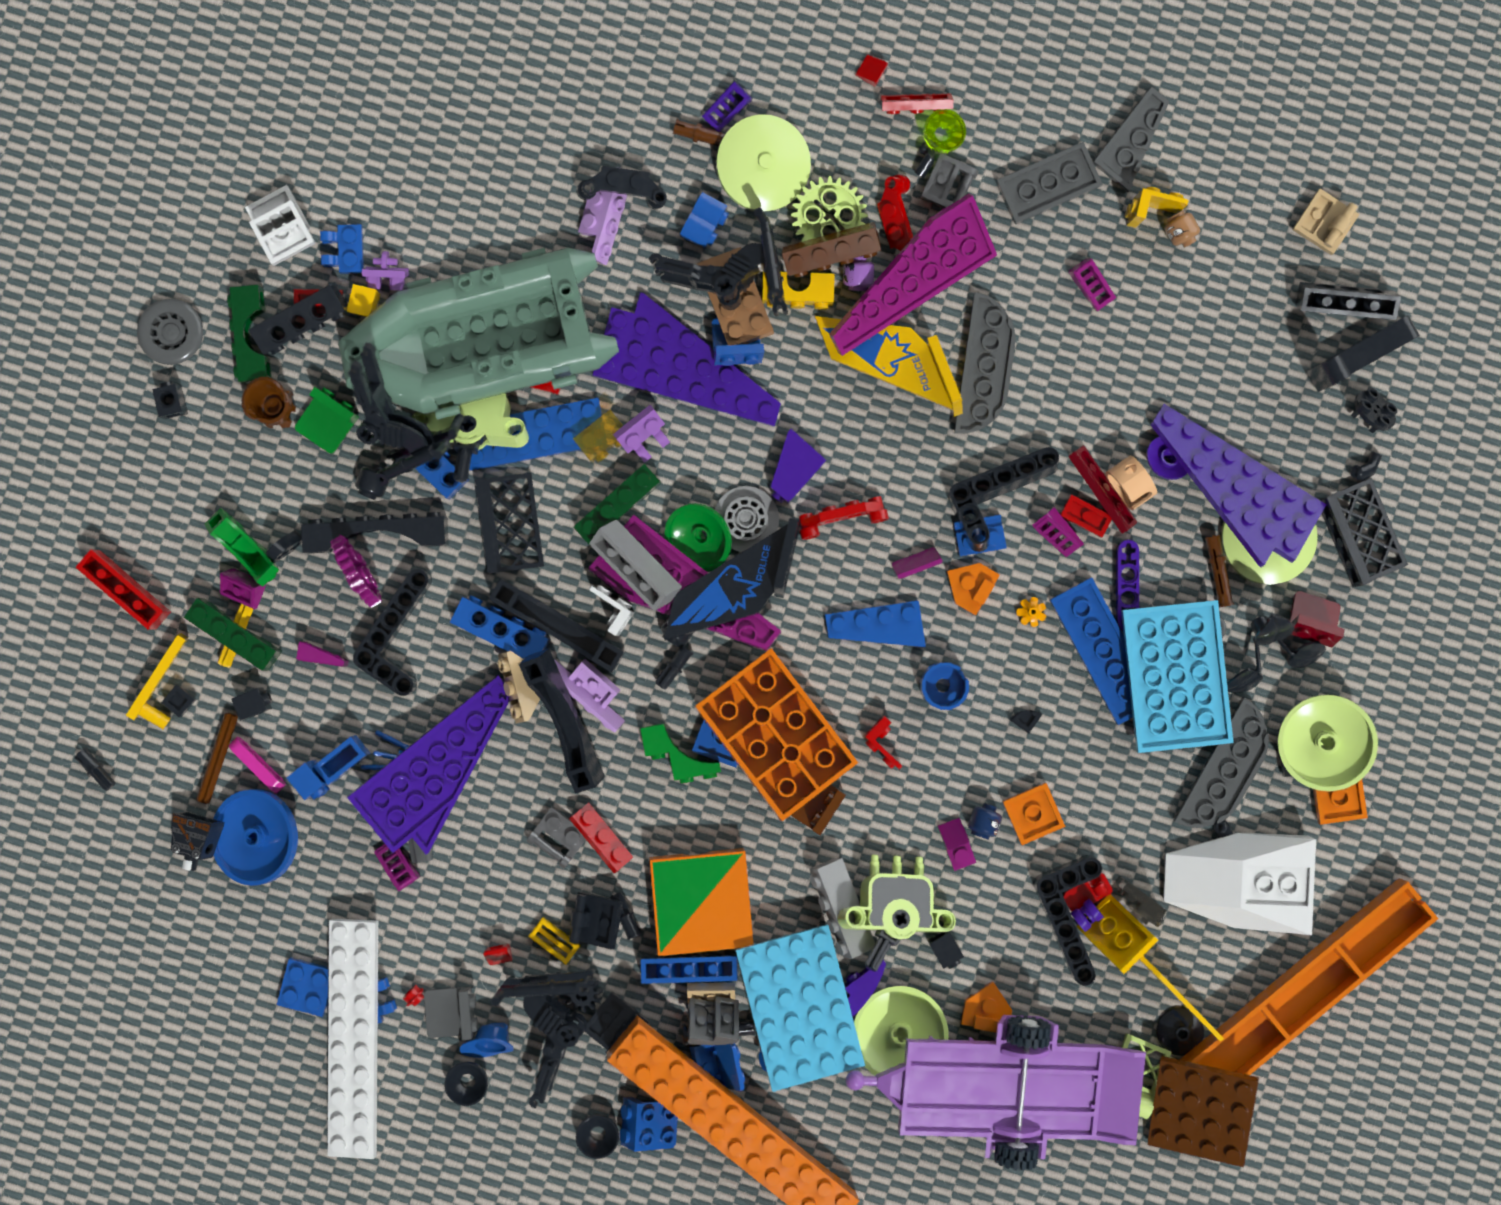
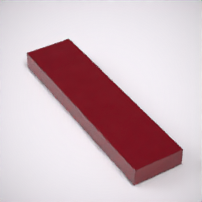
M1084 445L1068 456L1120 532L1122 534L1127 532L1137 523V520Z

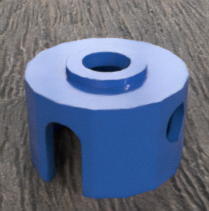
M938 662L929 666L923 672L920 679V692L923 699L930 706L940 710H951L960 706L966 700L969 692V680L965 678L959 666L948 662ZM946 679L949 682L950 687L946 692H939L937 690L936 683L938 680Z

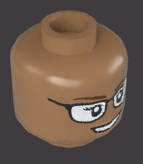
M1183 210L1167 219L1168 223L1164 229L1174 246L1182 244L1185 248L1197 241L1195 236L1200 233V227L1192 213H1185Z

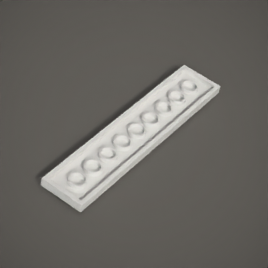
M329 920L328 1156L374 1159L377 1156L378 921Z

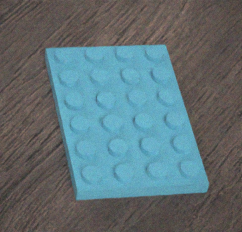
M1218 600L1121 610L1136 752L1143 753L1234 743Z
M828 924L735 949L772 1092L865 1066Z

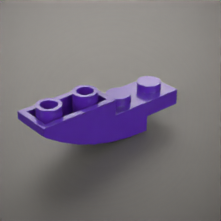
M884 959L876 972L865 968L859 973L857 971L851 973L845 979L847 982L844 983V986L848 992L847 998L852 1017L865 1005L878 986L886 966Z

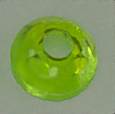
M950 109L934 111L925 121L923 127L924 139L934 151L939 153L952 152L959 148L965 140V122L958 113ZM936 129H944L948 135L947 140H938L935 136Z

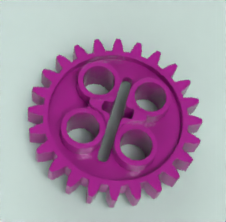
M340 535L333 539L330 543L335 554V560L343 574H345L351 589L358 593L361 600H364L365 604H368L371 608L381 603L382 599L378 584L370 569L367 568L363 556L359 551L354 550L352 544L344 536Z

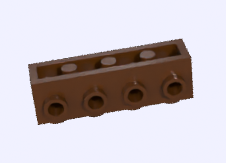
M875 222L785 246L782 249V256L788 276L801 277L808 274L809 270L816 268L817 271H823L831 268V264L838 262L844 265L853 262L856 257L870 258L876 256L877 252L881 251V244Z

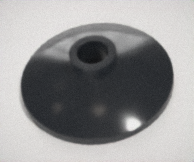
M1174 1008L1164 1013L1159 1019L1156 1028L1157 1039L1164 1049L1171 1051V1054L1183 1056L1203 1041L1204 1026L1188 1009ZM1180 1030H1186L1184 1037L1178 1036Z

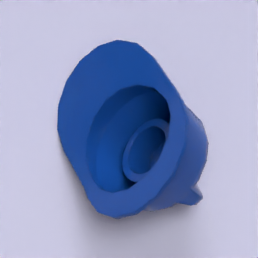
M504 1022L482 1025L474 1040L465 1042L460 1046V1052L463 1055L473 1058L490 1057L514 1050V1047L509 1043L508 1026Z

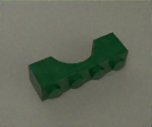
M259 285L230 287L227 303L228 307L232 309V318H229V326L231 332H234V341L231 342L232 353L234 356L236 355V365L233 367L234 377L243 385H247L259 377L266 376L272 378L270 358L258 354L253 349L248 331L253 321L266 312L264 288Z
M644 463L573 528L589 544L599 528L619 520L662 483Z
M196 598L184 616L186 620L262 671H270L282 653V650L266 639L255 635L234 622L223 610L205 598Z

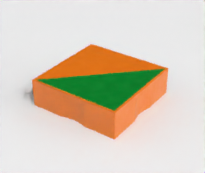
M744 848L709 851L699 855L676 854L649 857L658 956L735 949L753 945L746 853Z

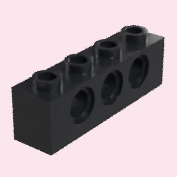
M333 282L258 323L248 331L263 355L268 352L274 355L284 349V343L291 341L294 344L305 338L303 333L311 329L312 333L325 327L323 322L331 318L334 322L345 316L344 311L347 309L348 304L336 283ZM316 304H322L325 307V315L317 313L315 309ZM296 315H301L305 319V326H300L296 323ZM276 326H280L284 329V337H280L276 334Z
M1300 282L1296 306L1301 311L1397 320L1401 296L1391 290Z

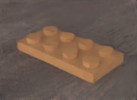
M741 247L699 262L697 265L724 266L731 257V254L738 252ZM754 281L747 288L746 293L743 291L740 293L741 304L734 310L724 309L719 302L718 296L712 292H707L727 345H746L774 334Z

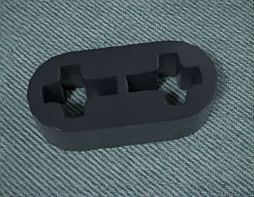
M296 530L292 531L275 542L267 550L266 555L274 563L278 562L301 545L302 536Z

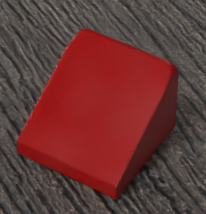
M867 55L855 76L876 87L887 69L888 63Z
M508 943L488 947L483 952L489 965H497L513 960L510 944Z

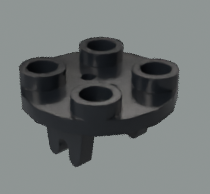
M1369 387L1355 397L1354 403L1356 408L1350 416L1356 418L1360 415L1367 424L1372 426L1369 429L1372 434L1376 430L1387 431L1395 425V415L1398 413L1396 406L1381 397L1376 389Z

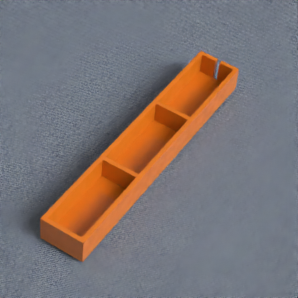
M1398 878L1218 1027L1216 1031L1224 1038L1221 1042L1211 1033L1180 1060L1251 1075L1439 918L1426 902L1420 900L1422 899L1408 881Z
M637 1016L607 1051V1061L787 1205L858 1204L859 1198L853 1188L640 1017Z

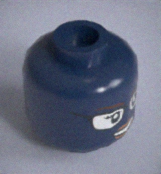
M983 803L982 807L975 806L972 809L967 825L972 830L971 834L987 840L997 835L1002 821V816L996 812L997 807Z

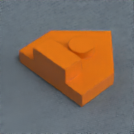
M981 563L946 571L954 603L975 616L981 606L984 605L1000 574Z
M993 981L985 985L984 988L974 995L972 994L965 999L961 1018L962 1025L997 1033L998 1023L1002 1015H1012L1011 1007Z

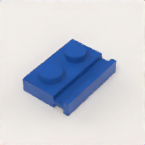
M1001 515L984 517L990 533V543L988 548L981 552H976L969 547L959 522L953 523L959 557L1006 549ZM978 534L975 535L973 539L977 542L983 541L985 537L983 535Z

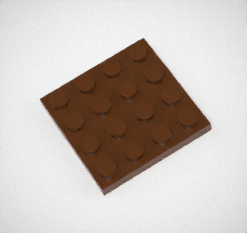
M1161 1056L1147 1145L1244 1168L1259 1077Z

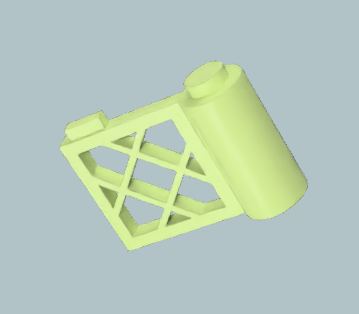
M1126 1033L1121 1048H1128L1130 1040L1138 1043L1141 1051H1145L1144 1046L1151 1048L1145 1051V1060L1149 1069L1144 1071V1075L1151 1072L1154 1082L1151 1090L1142 1086L1139 1117L1148 1119L1152 1116L1160 1066L1158 1064L1152 1067L1148 1054L1158 1051L1163 1053V1056L1170 1057L1171 1051Z

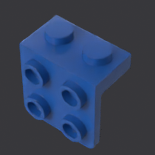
M718 319L712 321L714 365L730 366L733 364L753 365L762 363L764 344H761L760 339L746 345H727Z
M735 1043L726 1045L696 1044L689 1046L691 1058L694 1062L728 1089L735 1091L744 1090L745 1076L740 1067V1051Z
M632 1096L623 1098V1105L621 1107L622 1129L619 1133L622 1146L634 1152L675 1147L677 1116L658 1101L642 1102Z

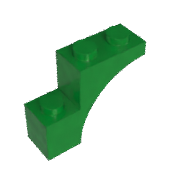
M220 508L204 524L209 534L240 561L258 584L263 587L267 582L275 578L279 568L266 555L267 549L249 536L243 526L225 510Z
M665 723L640 728L645 757L651 756L652 760L665 758V753L669 752L674 781L680 780V784L693 782V777L702 775L703 779L717 777V773L721 772L719 761H700L689 757L679 750L669 737Z

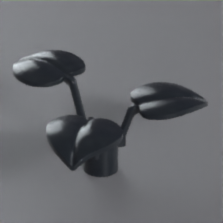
M1273 613L1270 614L1269 618L1267 616L1258 617L1250 624L1255 634L1253 642L1255 644L1256 668H1248L1235 675L1227 682L1228 692H1246L1255 688L1262 681L1263 676L1259 673L1261 671L1259 645H1268L1277 640L1283 649L1292 656L1287 660V664L1293 668L1306 667L1316 662L1327 649L1320 642L1313 641L1300 646L1296 652L1292 651L1283 642V639L1293 633L1294 625L1288 619Z

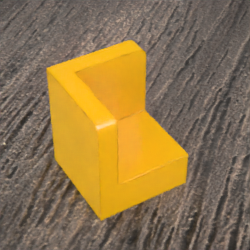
M353 284L347 312L367 317L377 308L380 293L376 289Z

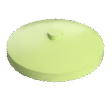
M754 115L742 119L728 130L717 150L716 171L722 188L734 202L749 210L754 211L760 207L764 212H768L788 205L796 199L797 194L799 195L802 192V187H805L810 174L811 158L805 139L792 124L776 116Z
M1224 521L1222 524L1221 545L1229 565L1243 578L1259 584H1278L1295 578L1309 565L1317 547L1318 538L1315 524L1294 562L1291 563L1272 551L1266 564L1261 568Z
M1318 695L1301 701L1288 712L1279 730L1278 749L1285 768L1297 781L1312 789L1337 791L1356 784L1369 772L1376 759L1378 737L1372 720L1356 703L1336 695Z
M892 986L877 991L871 995L865 1005L858 1011L854 1021L865 1068L875 1076L904 1062L906 1039H929V1036L938 1040L949 1039L947 1021L939 1005L926 993L908 986Z

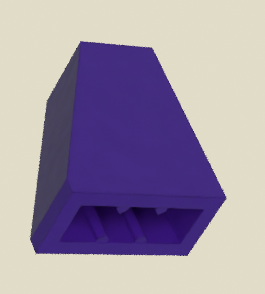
M792 429L787 433L770 488L774 491L771 495L781 504L784 501L789 504L826 462L824 457Z

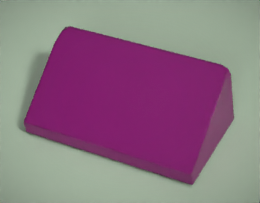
M931 547L891 563L896 579L899 580L939 565L943 560L936 548Z
M235 568L220 573L221 595L252 609L258 608L266 584L262 587L251 575Z

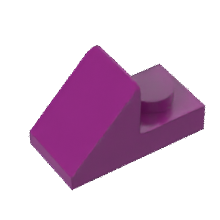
M960 818L937 825L954 871L977 863L969 844L970 840Z

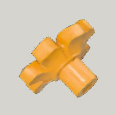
M1031 597L1030 602L1026 599L1020 601L1022 608L1016 609V615L1023 616L1020 619L1022 625H1027L1030 622L1031 627L1038 626V620L1044 621L1046 619V615L1042 613L1046 606L1044 603L1038 604V598Z

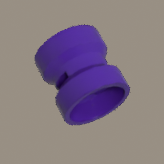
M1089 898L1083 902V906L1080 909H1074L1071 912L1073 918L1085 932L1091 928L1093 922H1099L1104 918Z

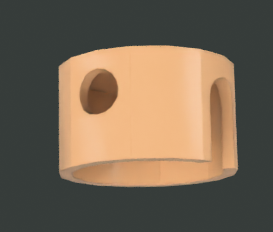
M1131 455L1106 471L1107 479L1130 510L1136 509L1157 494L1156 486L1141 463Z

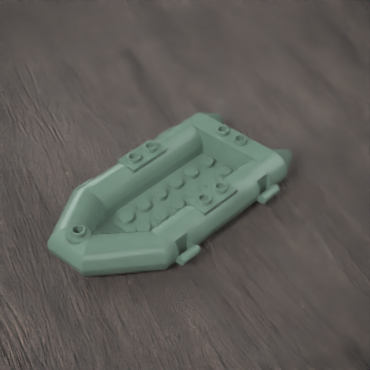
M569 247L546 253L545 248L521 253L523 259L480 269L432 282L431 278L428 277L407 283L408 289L395 292L338 341L347 388L354 390L347 372L354 360L359 361L363 365L360 353L366 342L373 344L376 348L375 355L384 380V389L387 395L391 397V403L423 414L435 412L437 420L461 414L459 405L552 381L554 390L578 384L576 375L600 369L619 352L616 337L593 333L589 329L579 283L598 267L595 254ZM364 368L363 372H364V375H365L367 384H369V381H368V378H367V375H366V372H365V368Z

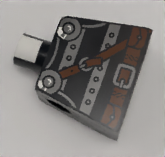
M190 812L173 813L171 851L184 856L182 869L196 871L198 860L213 857L225 822Z

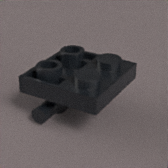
M583 891L577 892L575 909L572 910L570 926L572 927L569 942L578 944L580 941L610 950L615 949L623 901Z
M612 991L588 1020L584 1032L606 1049L605 1053L607 1054V1051L637 1016L647 1024L649 1020Z

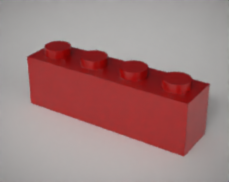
M90 549L75 567L147 630H156L171 613L166 606L100 550Z

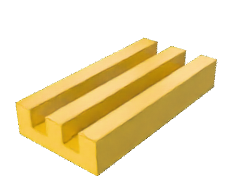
M542 917L528 936L565 965H567L581 946L579 943H570V936L544 917ZM542 925L546 926L548 929H550L552 932H554L556 935H558L560 938H562L564 941L570 944L573 947L572 950L565 944H563L561 941H559L557 938H555L553 935H551L549 932H547L545 929H543ZM536 933H541L568 955L566 957L538 937Z

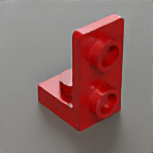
M883 715L864 735L868 739L865 744L874 752L879 750L885 755L882 760L891 769L896 766L900 770L903 766L876 741L878 737L884 738L891 730L889 725L892 722Z

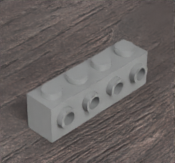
M618 520L599 528L589 543L653 611L670 603L682 587Z
M833 858L810 868L811 884L818 891L820 896L818 901L829 919L827 924L830 931L836 937V948L839 954L843 955V958L853 959L872 950L875 941L870 930H848L842 928L838 923V914L842 909L860 906L843 859ZM850 912L848 915V919L850 923L853 924L855 922V916L852 912Z

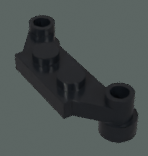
M602 166L601 172L589 180H583L576 188V193L582 200L592 199L598 191L646 197L647 205L654 210L662 208L667 200L666 193L649 177L650 172ZM585 185L591 188V192L585 190ZM655 195L660 196V202L656 200Z

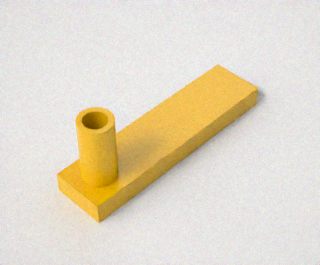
M182 633L176 636L126 714L127 717L135 720L138 716H141L164 730L171 717L147 704V702L189 639Z

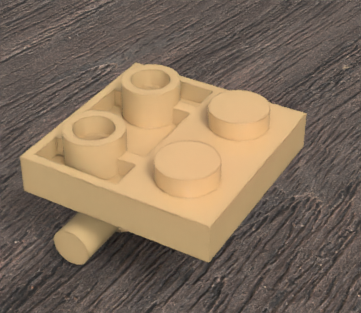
M1319 189L1292 230L1328 254L1333 255L1360 215L1356 212L1358 207L1351 202L1346 206L1330 194Z

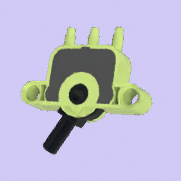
M871 855L870 876L863 880L860 887V906L844 908L838 914V923L844 929L877 930L874 935L878 937V940L865 962L866 968L876 972L890 946H897L900 939L909 938L915 932L951 931L955 926L956 919L952 912L948 910H934L933 884L924 876L922 857L915 858L914 875L902 874L900 856L893 857L892 874H879V856ZM850 912H852L855 916V922L853 924L850 923L848 919V915ZM940 916L944 919L943 927L938 922Z

